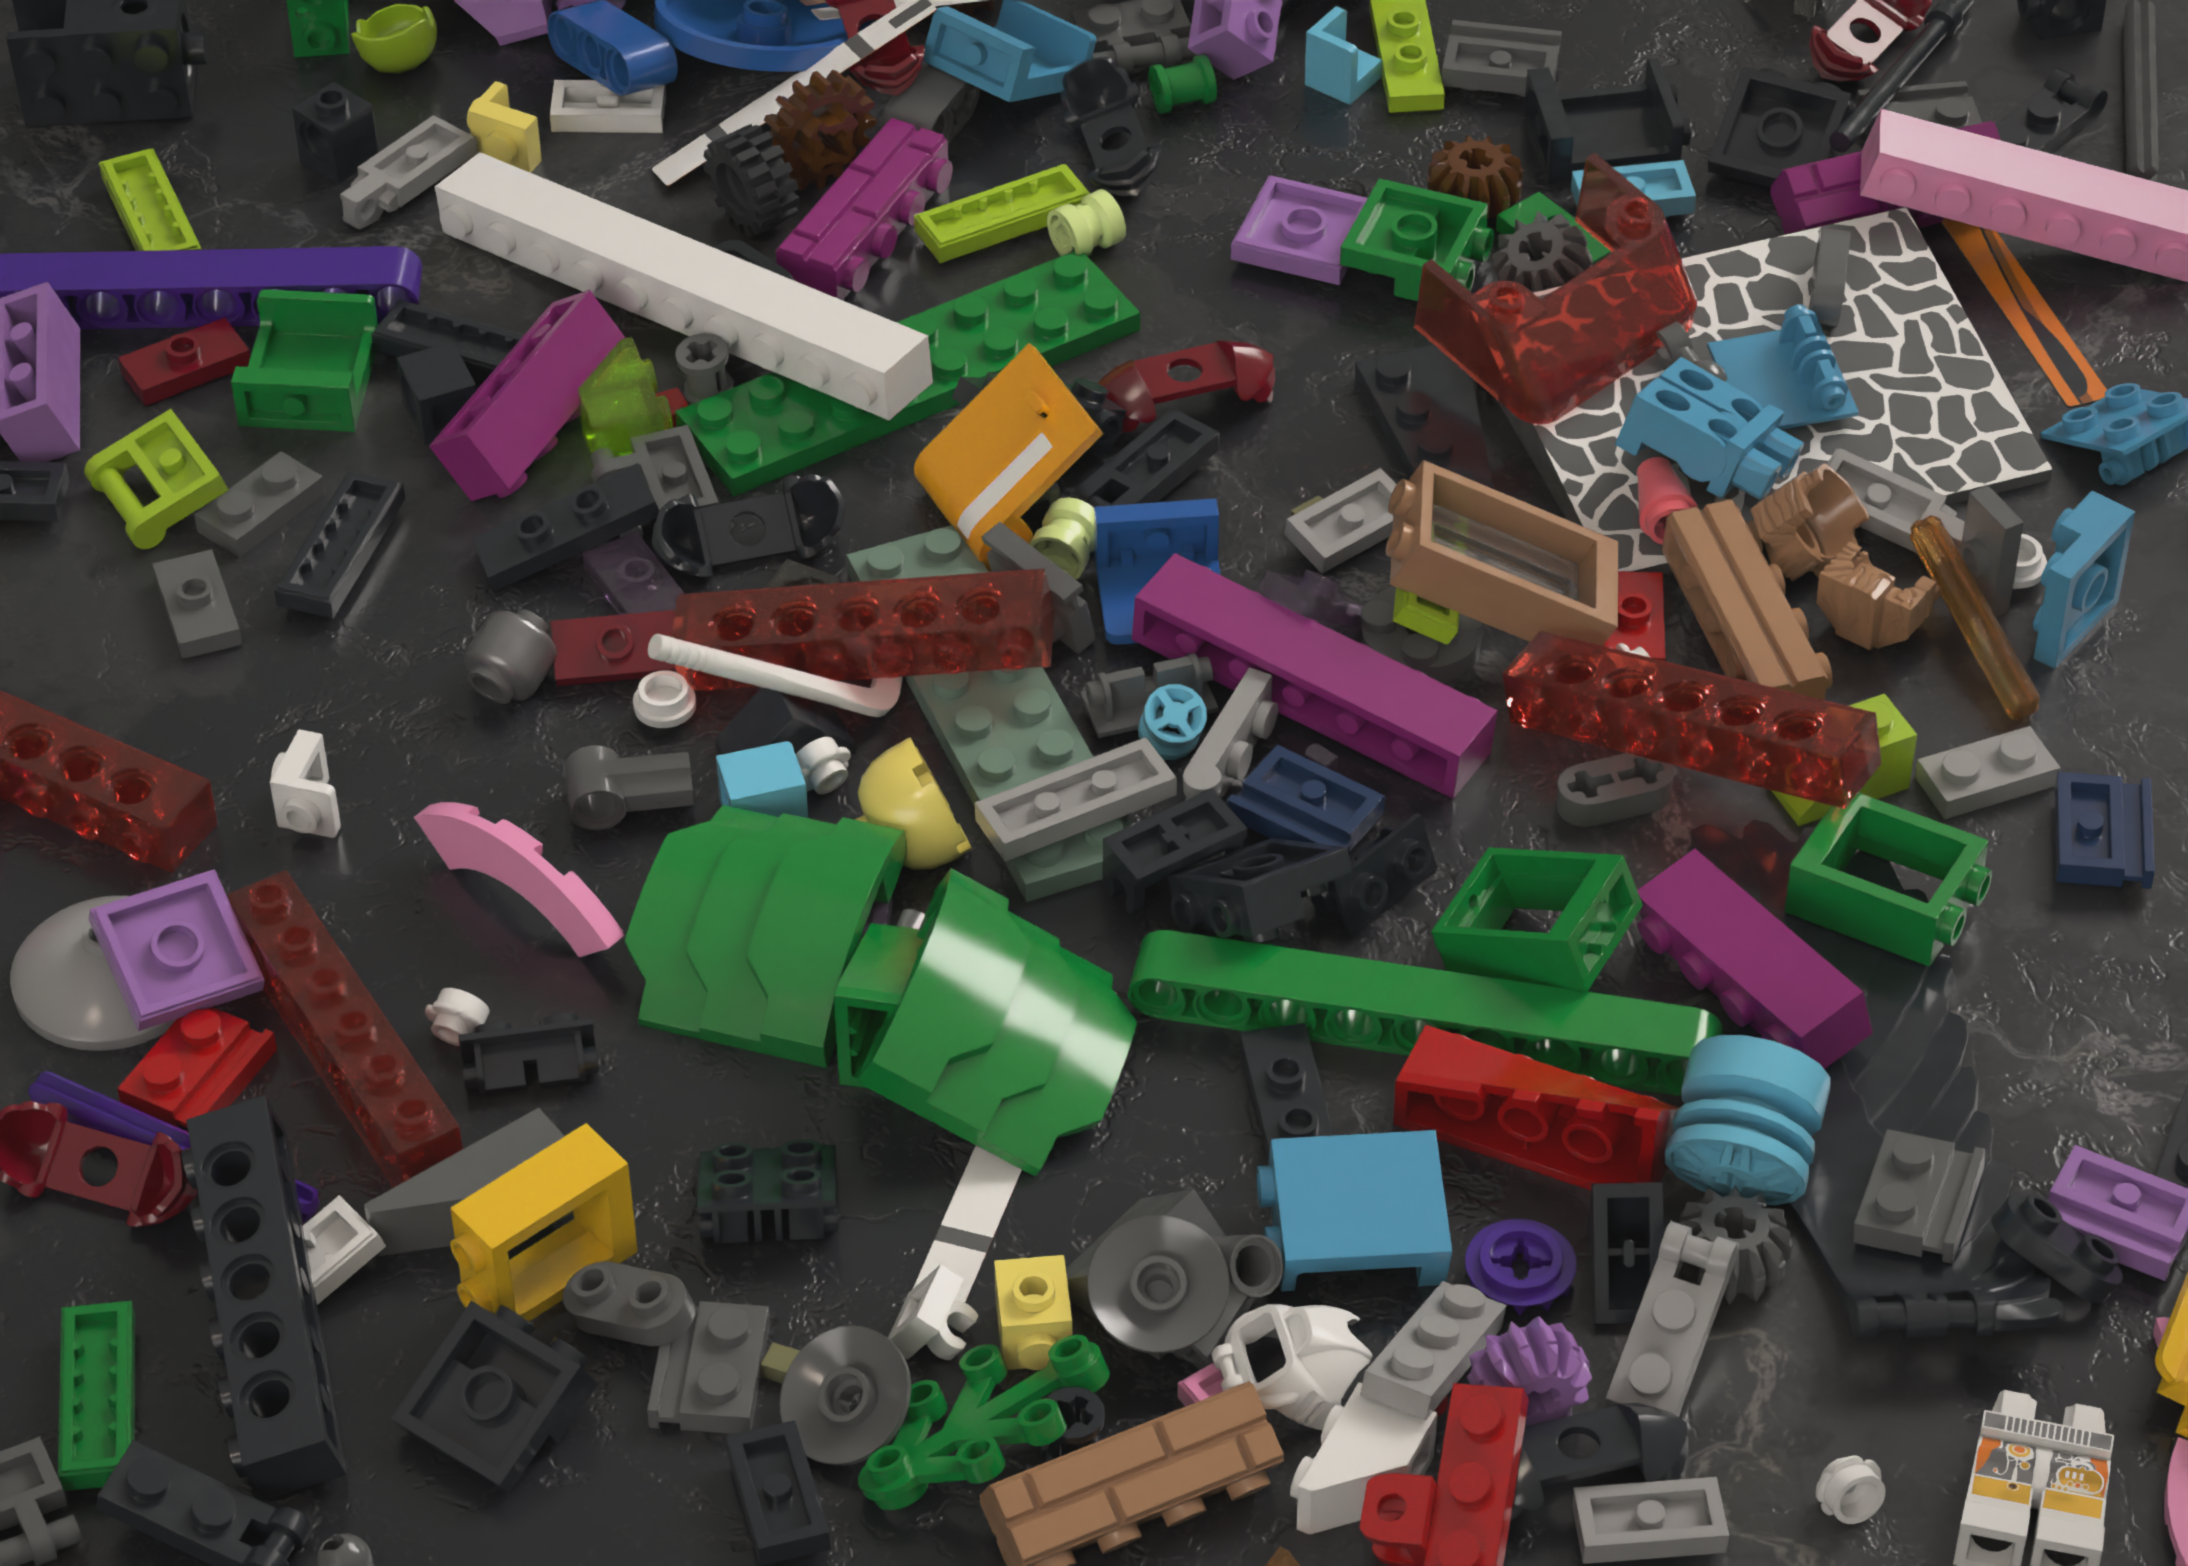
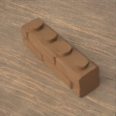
M1732 499L1707 504L1703 510L1693 507L1671 512L1666 519L1662 552L1751 727L1758 731L1783 725L1785 720L1794 723L1818 717L1823 710L1826 689L1832 686L1831 666L1823 652L1814 653L1808 641L1809 629L1806 617L1799 607L1791 609L1785 598L1786 589L1782 571L1777 564L1768 565L1762 554V539L1759 536L1755 522L1753 520L1745 522L1738 506Z
M1248 1381L989 1485L979 1495L980 1504L992 1532L996 1535L997 1544L1006 1566H1074L1077 1562L1073 1552L1097 1542L1102 1554L1108 1553L1140 1539L1142 1534L1138 1525L1163 1516L1166 1526L1171 1527L1207 1511L1203 1499L1227 1490L1231 1501H1235L1271 1485L1267 1473L1284 1461V1453L1272 1425L1267 1422V1414L1254 1384Z

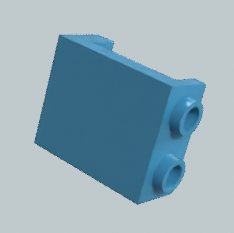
M1003 0L998 22L994 28L945 6L936 8L937 10L933 13L925 44L923 62L1007 102H1014L1062 92L1064 90L1062 84L1064 74L1079 63L1092 59L1097 39L1093 33L1022 0Z
M1436 1130L1271 1139L1268 1166H1257L1256 1188L1259 1207H1271L1273 1226L1264 1227L1263 1235L1274 1241L1282 1255L1283 1275L1279 1283L1281 1292L1295 1291L1297 1276L1301 1273L1416 1267L1418 1286L1440 1285L1442 1281H1447L1452 1256V1245Z

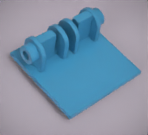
M1802 304L1791 306L1785 311V320L1782 323L1781 330L1707 343V348L1713 362H1716L1725 370L1727 375L1726 383L1754 398L1761 404L1763 409L1768 404H1771L1785 412L1778 427L1780 430L1855 417L1859 414L1820 323H1818L1815 312L1807 309Z
M2135 383L2116 385L2105 392V397L2093 404L2066 412L2062 416V421L2042 431L2040 436L2042 439L2101 452L2103 463L2099 465V474L2102 480L2109 485H2125L2145 473V471L2152 470L2158 463H2164L2171 457L2188 449V398L2182 397L2178 392L2160 393L2141 389Z

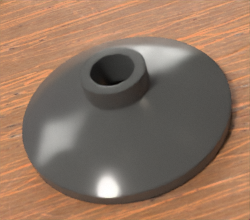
M1171 1215L1142 1216L1117 1227L1099 1245L1089 1268V1300L1101 1326L1119 1343L1144 1353H1173L1198 1343L1219 1322L1228 1301V1268L1216 1242L1199 1226ZM1157 1280L1167 1282L1173 1290L1170 1297L1164 1301L1150 1299L1146 1295L1145 1290L1151 1282Z
M856 1325L830 1329L807 1343L789 1366L780 1394L782 1423L795 1420L805 1454L814 1461L830 1466H847L862 1462L878 1449L885 1447L894 1438L906 1417L911 1398V1377L907 1362L894 1342L876 1330ZM863 1392L859 1405L850 1412L852 1398L857 1393Z

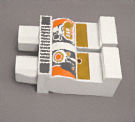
M2003 1390L1999 1393L1992 1411L1984 1410L1953 1565L2021 1566L2029 1526L2030 1509L2033 1508L2038 1509L2029 1566H2062L2048 1558L2044 1549L2085 1557L2079 1564L2073 1566H2099L2103 1551L2104 1517L2110 1476V1459L2114 1435L2108 1434L2105 1431L2104 1412L2101 1408L2082 1404L2068 1406L2065 1408L2061 1425L2035 1420L2037 1401L2032 1399L2029 1394ZM1972 1535L2013 1543L2007 1549L1999 1552L1988 1551L1978 1546L1973 1540Z

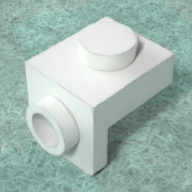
M298 729L286 753H279L274 761L270 787L278 827L292 829L300 833H311L334 838L341 827L335 788L327 784L330 778L323 735L320 733Z

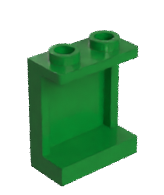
M261 290L257 298L260 327L248 367H235L231 380L238 426L355 432L377 352L373 350L371 334L378 327L374 297L367 294Z

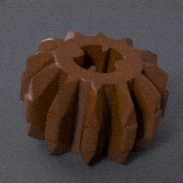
M1466 135L1462 143L1445 141L1443 150L1432 154V161L1429 163L1427 190L1487 203V219L1496 220L1497 214L1516 205L1521 198L1523 178L1521 158L1511 154L1510 145L1508 144L1493 145L1490 136L1482 141H1474L1468 135Z

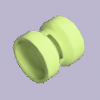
M1103 189L1082 197L1080 205L1065 204L1049 211L1047 216L1049 235L1060 256L1073 251L1077 255L1085 253L1087 256H1090L1094 247L1108 248L1124 241L1126 236V225L1122 211L1114 197Z
M1060 498L1051 504L1042 521V528L1036 531L1030 545L1075 580L1080 578L1090 559L1089 553L1094 551V508L1080 499Z

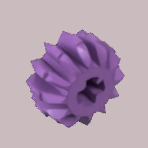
M1538 1316L1526 1327L1519 1328L1511 1321L1508 1332L1501 1336L1486 1335L1487 1349L1476 1351L1469 1356L1472 1366L1471 1372L1467 1376L1469 1384L1524 1388L1529 1398L1525 1426L1572 1416V1406L1583 1404L1589 1399L1586 1387L1592 1379L1589 1372V1361L1582 1347H1578L1573 1334L1568 1332L1562 1323L1548 1326Z

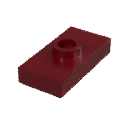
M224 317L118 357L121 374L144 406L234 373L236 366L248 367L251 356L249 348Z
M675 610L550 621L552 641L557 650L554 660L556 686L643 679L645 676L657 671H673L680 674V666L651 659L648 655V644L655 634L677 639Z

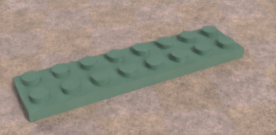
M952 525L846 555L847 572L885 643L896 652L902 665L904 678L974 807L977 801L1093 757L1005 600L991 588L990 583L993 579L984 563L979 562ZM1125 815L1008 860L1005 864L1026 902L1102 880L1103 838L1131 826L1132 823L1128 816Z

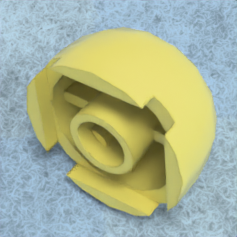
M911 737L889 748L871 762L861 777L858 797L864 814L854 820L904 830L907 856L903 867L912 870L933 869L973 850L961 825L957 824L953 817L954 815L949 807V803L918 748L915 747Z

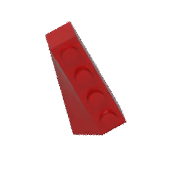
M1425 1025L1395 1081L1393 1125L1410 1131L1436 1130L1437 1140L1591 1191L1592 1183L1661 1182L1668 1168L1665 1164V1149L1668 1137L1673 1133V1118L1679 1107L1661 1102L1651 1096L1639 1095L1597 1081L1586 1075H1578L1535 1061L1522 1054H1514L1471 1040L1461 1034L1450 1033Z

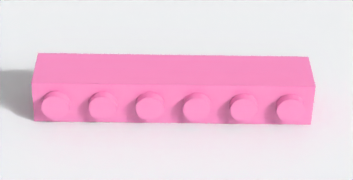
M1880 109L1861 152V196L2188 282V190Z

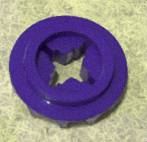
M1508 1219L1493 1223L1474 1236L1466 1251L1464 1270L1468 1273L1471 1287L1480 1290L1487 1298L1513 1306L1520 1316L1529 1306L1537 1305L1548 1312L1554 1299L1557 1297H1568L1572 1281L1576 1275L1577 1264L1572 1246L1554 1228L1528 1219ZM1517 1253H1523V1262H1527L1528 1276L1524 1280H1518L1517 1277H1514L1512 1267L1513 1262L1516 1261Z

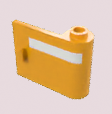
M1028 343L923 449L916 459L914 474L979 562H983L986 569L991 572L986 553L992 548L983 542L982 536L998 522H1001L1030 544L1033 533L1020 517L1103 435V432L1039 351ZM1044 412L1048 417L1045 418L1042 413Z

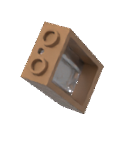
M1425 460L1422 461L1409 480L1401 479L1395 486L1388 504V512L1393 515V530L1386 546V555L1391 557L1390 585L1585 665L1591 661L1618 627L1617 540Z

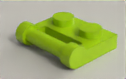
M171 408L88 460L84 468V474L89 483L96 491L106 494L126 522V534L133 544L140 549H150L157 546L165 537L167 528L229 491L220 473ZM135 465L159 496L158 499L145 507L124 480L125 472Z

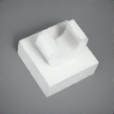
M942 1264L908 1293L888 1338L894 1342L907 1360L925 1344L937 1357L944 1360H952L964 1349L966 1342L953 1335L947 1324L954 1327L957 1331L964 1333L978 1318V1314L970 1305L962 1301H954L964 1279Z

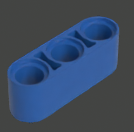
M598 0L554 11L549 15L547 23L548 37L556 55L614 93L625 96L675 81L678 71L677 58L669 40L664 35L605 0Z

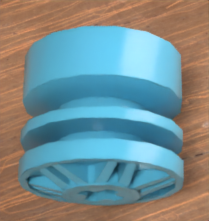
M1718 1035L1700 1040L1690 1052L1681 1087L1682 1101L1685 1104L1674 1114L1673 1133L1668 1137L1665 1149V1164L1676 1177L1703 1192H1706L1707 1188L1720 1196L1725 1197L1736 1184L1741 1197L1750 1199L1763 1192L1767 1205L1775 1206L1796 1201L1806 1191L1809 1179V1165L1813 1162L1815 1154V1141L1811 1136L1819 1131L1822 1126L1830 1093V1076L1818 1062L1801 1051L1772 1040L1747 1035Z

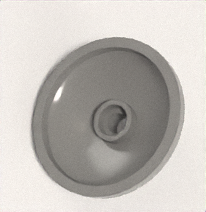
M129 896L98 897L71 905L43 921L23 941L12 963L10 985L17 1011L25 1023L37 1034L56 1044L69 1048L106 1051L145 1043L164 1034L175 1022L176 1019L141 1031L137 1030L89 922L90 909Z

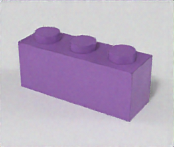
M48 282L0 298V434L20 462H48L80 451V327Z

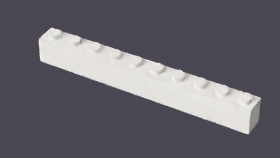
M481 152L435 186L443 233L582 292L590 290L599 299L687 336L701 333L719 336L726 342L728 353L884 419L890 420L933 383L928 335Z

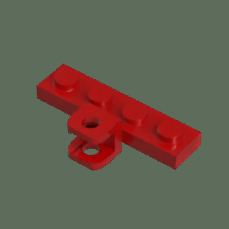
M1453 1383L1437 1484L1433 1476L1401 1473L1378 1475L1367 1482L1359 1528L1364 1537L1373 1543L1372 1551L1379 1561L1389 1566L1504 1565L1529 1398L1524 1388Z

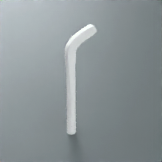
M661 634L652 636L648 644V655L651 659L684 666L685 668H692L697 671L701 670L712 675L833 705L872 717H881L889 712L897 703L901 691L902 665L896 652L885 645H882L873 657L872 684L870 688L707 646L693 644L692 642Z

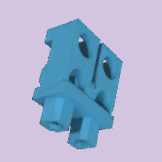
M1680 357L1662 372L1659 378H1655L1635 396L1615 445L1634 456L1649 446L1677 461L1681 470L1691 479L1700 482L1710 481L1706 490L1721 499L1734 487H1737L1761 501L1769 493L1777 477L1784 479L1792 471L1804 446V442L1778 428L1785 413L1784 411L1771 404H1768L1763 409L1761 404L1751 396L1685 358Z

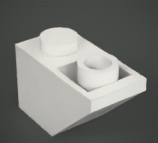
M1358 1382L1346 1405L1343 1407L1336 1404L1331 1409L1321 1434L1322 1446L1315 1458L1305 1456L1295 1472L1290 1495L1298 1499L1297 1530L1310 1535L1360 1521L1366 1484L1375 1476L1389 1473L1424 1475L1435 1455L1437 1412L1433 1411L1427 1420L1420 1419L1361 1396L1362 1383Z

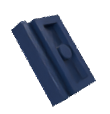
M1276 745L1242 782V790L1237 795L1231 794L1227 799V806L1246 827L1268 838L1347 847L1349 852L1384 814L1385 795L1279 745Z
M2057 772L2054 789L2056 882L2122 887L2123 880L2139 881L2141 882L2142 889H2151L2155 874L2151 778H2141L2140 784L2122 783V776Z

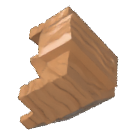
M1825 462L1812 472L1806 473L1803 471L1750 509L1771 564H1777L1782 574L1786 578L1789 577L1792 582L1808 571H1814V575L1819 578V573L1824 571V567L1827 564L1830 565V561L1835 559L1836 554L1841 553V549L1849 541L1858 545L1854 535L1855 529L1870 519L1866 508L1848 482Z
M1849 541L1841 549V553L1836 554L1835 559L1830 561V565L1827 564L1824 567V571L1819 573L1816 603L1835 628L1836 635L1867 650H1871L1873 647L1879 649L1907 640L1915 629L1924 622L1925 618L1932 613L1934 602L1941 596L1942 586L1937 585V581L1922 576L1915 583V587L1905 588L1904 590L1894 587L1896 578L1873 566L1869 560L1868 552L1862 551L1859 557H1857L1862 547Z

